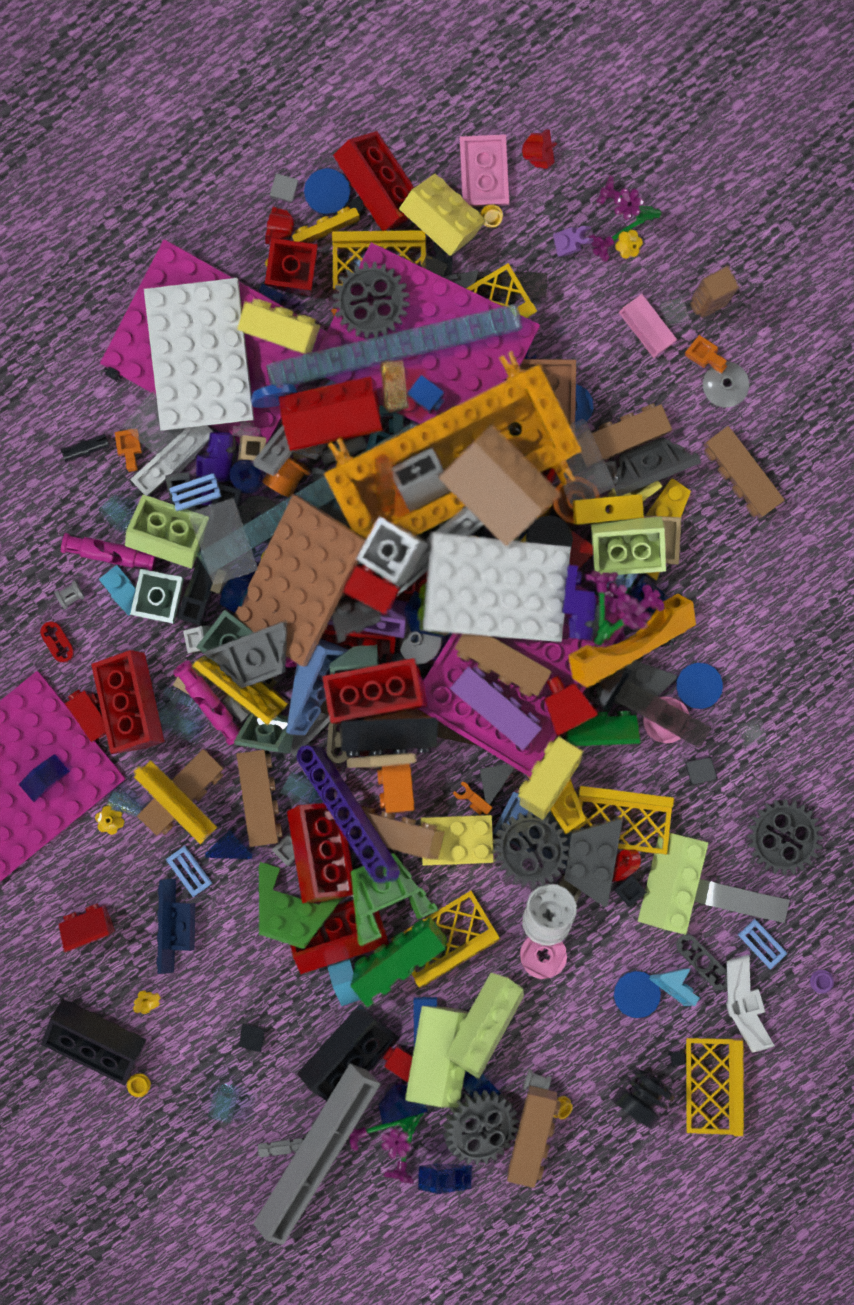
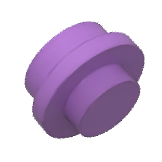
M817 970L810 977V985L818 993H827L832 989L834 979L828 971Z

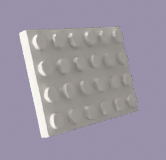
M238 278L144 289L160 430L254 420L253 406L250 400L252 394L245 334L237 330L242 314Z
M432 533L423 630L562 642L564 622L562 608L571 547L512 541L506 547L500 540Z

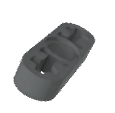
M680 935L676 940L678 952L713 988L717 990L726 989L727 971L692 935ZM684 939L686 941L692 940L690 945L695 951L698 947L701 949V951L694 954L692 960L689 958L692 953L688 949H681L683 947L681 942ZM701 955L708 956L710 960L706 968H699L697 966V958ZM714 964L718 966L714 970L719 975L725 974L723 977L725 982L723 984H715L716 978L711 973L708 977L705 975V973L712 970Z

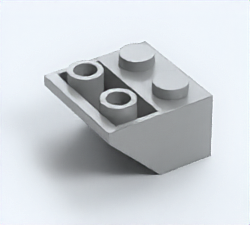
M432 448L389 469L410 512L450 492L438 479L444 471Z

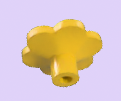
M635 230L621 232L615 248L624 259L630 256L636 257L639 254V248L642 246L643 241L642 238L638 237V233Z
M104 806L102 812L97 813L95 816V820L98 822V830L100 832H107L110 835L116 834L118 828H122L124 825V820L121 817L122 811L119 808L113 809L111 806Z
M145 990L140 991L138 998L134 1000L133 1011L135 1013L141 1012L142 1014L149 1013L151 1009L159 1006L160 995L158 993L152 994Z

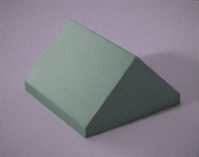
M140 569L130 615L174 624L184 578Z
M250 713L234 740L235 745L290 754L294 734L286 732L289 716L278 715L272 722L266 725L253 713Z

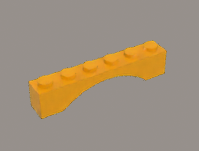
M676 594L663 601L665 609L662 611L656 609L650 620L647 621L646 628L638 630L628 639L606 647L586 645L569 655L572 679L588 688L694 627L696 620L693 601L680 594Z

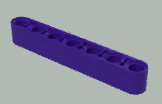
M306 745L300 747L297 752L298 763L370 877L377 883L397 880L400 874L398 864L333 762L328 758L326 751L320 746ZM311 752L313 753V759H312V760L310 759V754H311ZM323 771L325 772V778H324V780H323V778H322V772H323ZM335 790L337 791V798H336V799H335V797H334V792H335ZM347 809H349L350 813L348 818L346 816ZM359 828L362 830L361 837L358 834ZM372 847H373V849H374V856H373V857L371 856V848H372ZM384 867L387 870L386 876L383 874Z

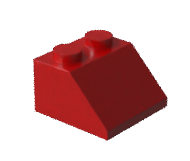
M271 238L265 285L287 293L312 296L318 252L317 244Z
M96 903L86 907V913L81 915L73 912L63 916L64 921L59 923L58 926L64 952L115 932L106 905L99 907V904Z

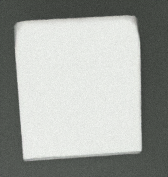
M201 626L183 631L187 653L200 651L196 646L211 626Z

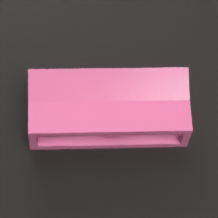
M643 294L619 311V314L653 358L677 341L676 337Z

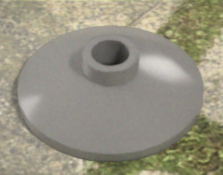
M726 362L727 368L722 374L710 367L704 376V393L708 400L716 406L723 408L733 407L741 403L747 396L749 390L748 376L742 367L733 362ZM723 380H730L731 386L725 387Z
M416 618L408 622L404 638L399 637L401 654L406 660L415 658L417 664H425L434 659L442 645L441 631L423 630L424 618ZM419 636L418 642L415 643L416 637Z

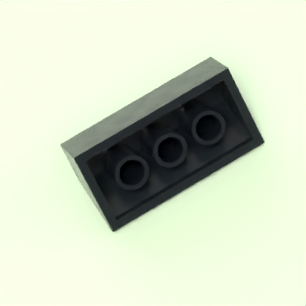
M437 717L346 721L339 724L341 752H346V757L361 756L360 752L370 751V755H384V750H393L394 754L408 753V749H417V753H431V748L437 747Z
M62 998L49 1020L41 1045L125 1086L147 1040L137 1033H132L118 1024L110 1022L96 1013L89 1012L74 1002Z
M359 1004L297 1075L310 1091L328 1101L349 1064L370 1072L400 1037L362 1004Z

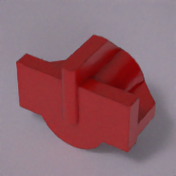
M546 129L542 133H531L522 145V156L537 168L548 169L555 163L553 148L557 143L551 141L550 130Z
M272 207L267 221L265 244L270 245L271 238L285 239L292 236L295 220L287 210Z

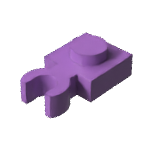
M580 226L578 229L577 227H570L553 234L558 257H564L580 251V244H591L594 241L593 238H585V232L590 230L591 227Z

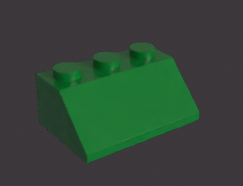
M617 711V716H608V712H597L598 715L566 731V742L573 746L640 744L637 715L631 716V711Z

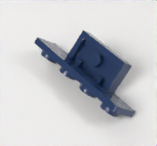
M176 879L159 880V909L157 912L158 957L156 959L158 974L174 973L175 950H195V903L176 902Z

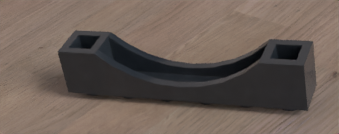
M218 484L222 497L213 500L202 547L177 617L179 620L198 626H203L213 594L210 590L217 570L221 568L243 497L241 490Z

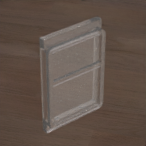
M154 391L122 425L176 474L181 473L209 441L195 427L161 431L157 397Z
M585 419L569 425L582 450L566 460L573 476L576 478V480L571 481L564 472L567 485H564L563 488L571 506H573L572 500L595 498V496L615 488L612 477Z
M234 498L214 505L210 504L208 507L188 513L213 585L245 574L248 575L250 572L258 570Z

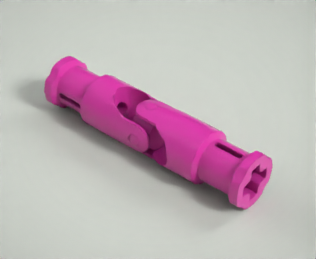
M69 533L64 534L61 544L62 553L79 554L82 558L104 561L130 568L137 566L154 571L157 560L156 556L122 544L105 542L89 537L82 539L70 536ZM115 552L118 553L121 557L114 556Z
M189 660L183 662L173 671L175 677L181 679L185 685V690L198 704L215 729L221 731L226 738V743L228 745L235 744L234 740L241 729L234 723L233 716L214 694L204 678L198 676L191 667L192 663Z

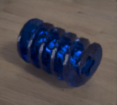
M242 460L235 463L231 468L230 480L236 489L241 490L245 494L257 492L261 488L263 477L253 462ZM248 474H249V475L251 476L250 479H248V478H246L245 480L242 479V476H243V475H244V476H248Z

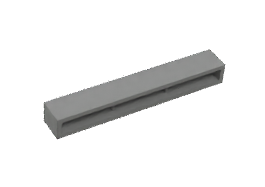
M349 1064L253 1223L265 1240L284 1245L380 1086V1083L368 1070Z

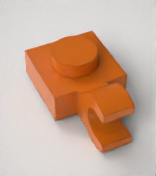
M700 335L685 352L686 357L703 368L709 363L720 374L727 368V365H725L727 360L716 354L718 347Z
M138 428L114 432L118 456H125L128 472L138 471L135 454L142 453Z
M461 782L466 792L463 795H459L454 791L453 795L460 800L468 799L472 802L469 807L479 815L482 812L487 815L493 807L473 792L467 783Z

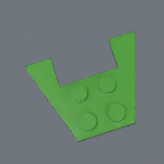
M394 853L391 855L399 866L400 874L397 880L393 882H375L364 866L351 871L358 943L360 946L381 937L372 913L400 900L409 898L417 919L438 911L437 906L431 903L425 896V891L415 884L411 879L412 875ZM385 867L383 869L384 876H386L387 870Z
M260 862L258 868L259 935L304 949L344 897L323 901L320 905L315 903L302 904V899L273 890L280 868Z

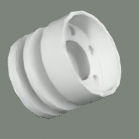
M546 884L543 887L536 888L531 893L523 914V928L526 935L540 945L552 946L562 942L568 936L576 915V902L573 895L559 885Z

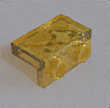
M403 361L381 362V376L387 413H396L408 409Z

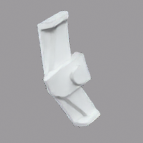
M743 955L727 961L728 1001L726 1006L729 1016L733 1018L751 1052L754 1053L775 1046L757 1014L764 1013L765 1009L759 989L750 990V955Z

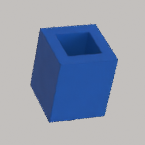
M422 375L407 393L408 398L429 414L433 409L437 412L445 401L443 399L444 392Z

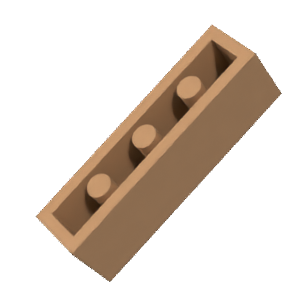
M728 266L702 279L693 294L690 305L696 315L700 314L701 318L727 306L738 290L739 286Z
M654 403L647 405L641 409L642 413L634 415L631 412L620 417L621 421L612 424L610 421L599 426L600 430L592 434L589 430L577 435V442L582 450L578 454L584 468L586 469L669 434L672 428L662 404L655 406Z
M729 425L704 444L706 448L704 450L705 455L710 461H716L719 465L718 472L725 480L729 478L734 485L732 487L733 492L738 498H744L748 504L746 509L753 517L762 518L784 501V498Z
M463 633L454 648L458 650L457 656L468 662L472 658L479 662L477 667L487 673L493 670L499 674L498 679L509 686L512 682L519 685L518 691L528 697H531L532 694L538 696L552 672L489 635Z
M202 749L172 781L191 801L195 799L198 802L207 794L205 788L210 783L215 785L224 776L221 772L225 768L206 749ZM155 798L137 815L156 836L161 833L166 835L175 826L172 823L175 818Z
M266 750L238 753L236 755L249 845L254 847L279 843V838L283 837L281 823H276L275 814H279L278 800H273L272 791H276L274 777L269 775V768L273 767L271 754H266Z
M361 806L387 848L426 859L438 860L444 831L436 830L437 825L423 822L421 826L415 824L416 819L402 817V820L395 818L396 814L382 811L381 814L375 813V808ZM361 828L358 831L359 837L362 835Z
M529 1085L508 1167L507 1182L535 1188L536 1181H541L544 1166H541L542 1158L547 1159L549 1145L546 1144L547 1138L553 1136L555 1123H552L553 1115H558L561 1101H557V1092Z

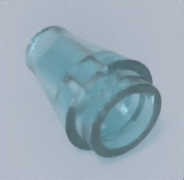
M116 788L106 804L111 807L110 810L129 814L136 818L143 807L142 804L138 803L124 790Z

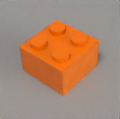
M410 763L381 766L382 769L377 770L378 785L383 784L384 793L379 794L380 807L385 808L386 813L413 811L414 799Z

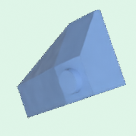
M320 639L307 666H300L297 663L286 729L288 734L305 735L321 713L320 706L326 699L322 676L331 675L330 663L349 649Z

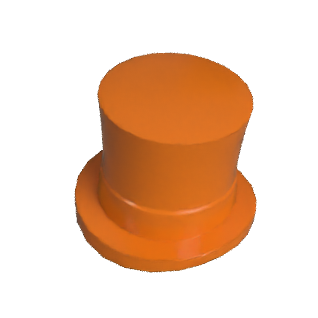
M289 457L275 476L267 473L262 482L277 493L291 498L304 474L310 476L312 472L302 462Z

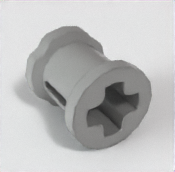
M75 580L72 581V585L61 591L56 590L54 592L64 610L78 599H85L84 593Z
M529 1069L522 1089L527 1090L530 1085L548 1090L552 1077L540 1076Z

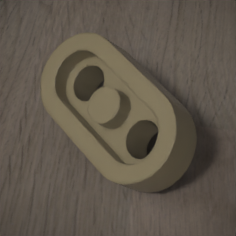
M329 723L327 756L335 763H343L349 758L346 757V752H343L341 756H336L334 752L337 747H341L340 733L336 730L339 724Z

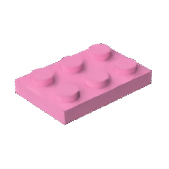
M506 135L460 137L462 198L471 207H485L490 204L509 206Z

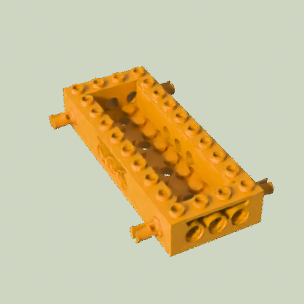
M510 351L508 356L511 365L504 356L499 357L508 375L507 380L356 457H350L342 437L337 439L340 452L332 442L329 443L328 446L338 464L333 469L325 472L324 475L352 530L367 540L381 517L417 535L455 516L466 506L451 491L410 512L389 469L432 448L445 472L466 451L467 446L473 444L491 425L539 473L553 467L562 486L567 485L564 472L571 481L576 480L566 460L582 450L540 365H535L525 371L524 369L521 370L513 351ZM513 422L519 423L522 427V431L518 436H512L508 431L509 425ZM385 487L394 489L395 496L392 500L387 501L382 498L381 492Z

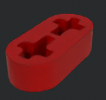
M49 621L44 623L40 629V634L52 656L59 662H69L73 659L75 651L62 627L56 622ZM47 627L57 628L55 635L58 640L54 641L52 636H46L48 632ZM58 643H60L63 648H69V651L67 652L68 657L65 658L63 656H58V653L60 652V649L57 646Z
M626 849L616 855L612 882L625 880L640 867L641 857L637 850Z

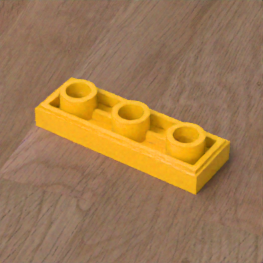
M345 207L337 212L338 215L332 218L328 216L320 218L314 226L309 228L308 226H302L295 230V234L292 236L293 241L310 243L360 221L356 208L350 209V207Z
M642 494L572 500L574 524L644 518ZM607 505L609 506V512H608V513H606V511H605V507H606Z

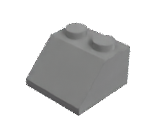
M380 517L359 553L357 560L393 583L405 585L428 543L410 531Z

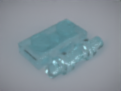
M166 686L163 695L171 699L168 705L161 701L157 705L161 727L192 742L202 723L201 720L194 718L197 711L202 714L204 713L192 698L182 694L183 691L177 688L174 690ZM178 702L189 707L187 714L175 708Z

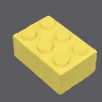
M433 174L412 189L399 208L450 256L471 241L486 221L476 209H473L460 194L456 193L436 174Z
M261 299L245 302L237 330L301 353L312 352L321 326L315 323V318L306 315L293 316L294 311L283 307L270 308L272 303Z
M560 737L555 742L550 741L544 751V760L542 762L537 761L531 771V780H525L518 791L520 806L542 820L545 819L582 760L583 752Z
M492 815L421 817V826L423 822L437 825L436 830L444 831L438 860L422 858L423 865L494 863L492 853Z

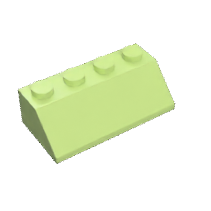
M669 833L667 855L654 853L645 888L647 893L643 897L638 922L686 935L708 842ZM658 835L656 848L662 849L663 839Z
M490 973L445 1056L476 1078H480L524 997L523 989L506 977Z
M422 1006L405 1100L438 1107H459L457 1101L461 1098L465 1069L445 1055L466 1019L468 1011L449 1007Z

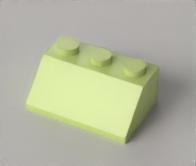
M662 517L591 523L595 571H599L601 574L604 572H618L617 575L666 571L665 531Z

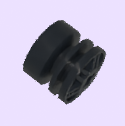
M634 1067L632 1073L639 1078L638 1082L628 1076L626 1080L633 1089L629 1091L626 1088L620 1087L613 1096L612 1101L632 1118L652 1130L661 1118L654 1109L655 1106L667 1109L669 1106L661 1100L662 1096L669 1101H673L675 1095L671 1093L665 1083L653 1074Z

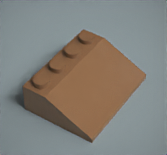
M492 425L438 478L506 547L560 495Z

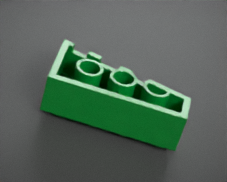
M431 917L425 921L419 920L408 932L399 933L388 945L383 944L368 958L365 956L355 963L350 987L368 1008L374 1003L373 997L380 992L384 996L391 990L390 987L397 979L405 980L415 970L414 966L422 967L446 949L447 937Z

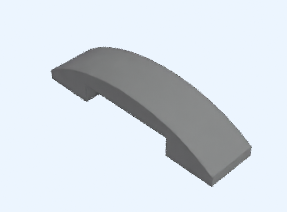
M700 879L694 902L785 923L790 900Z

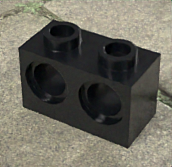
M624 666L614 672L611 677H605L596 682V684L588 688L586 687L582 694L586 699L609 711L632 670ZM602 686V695L595 698V688Z

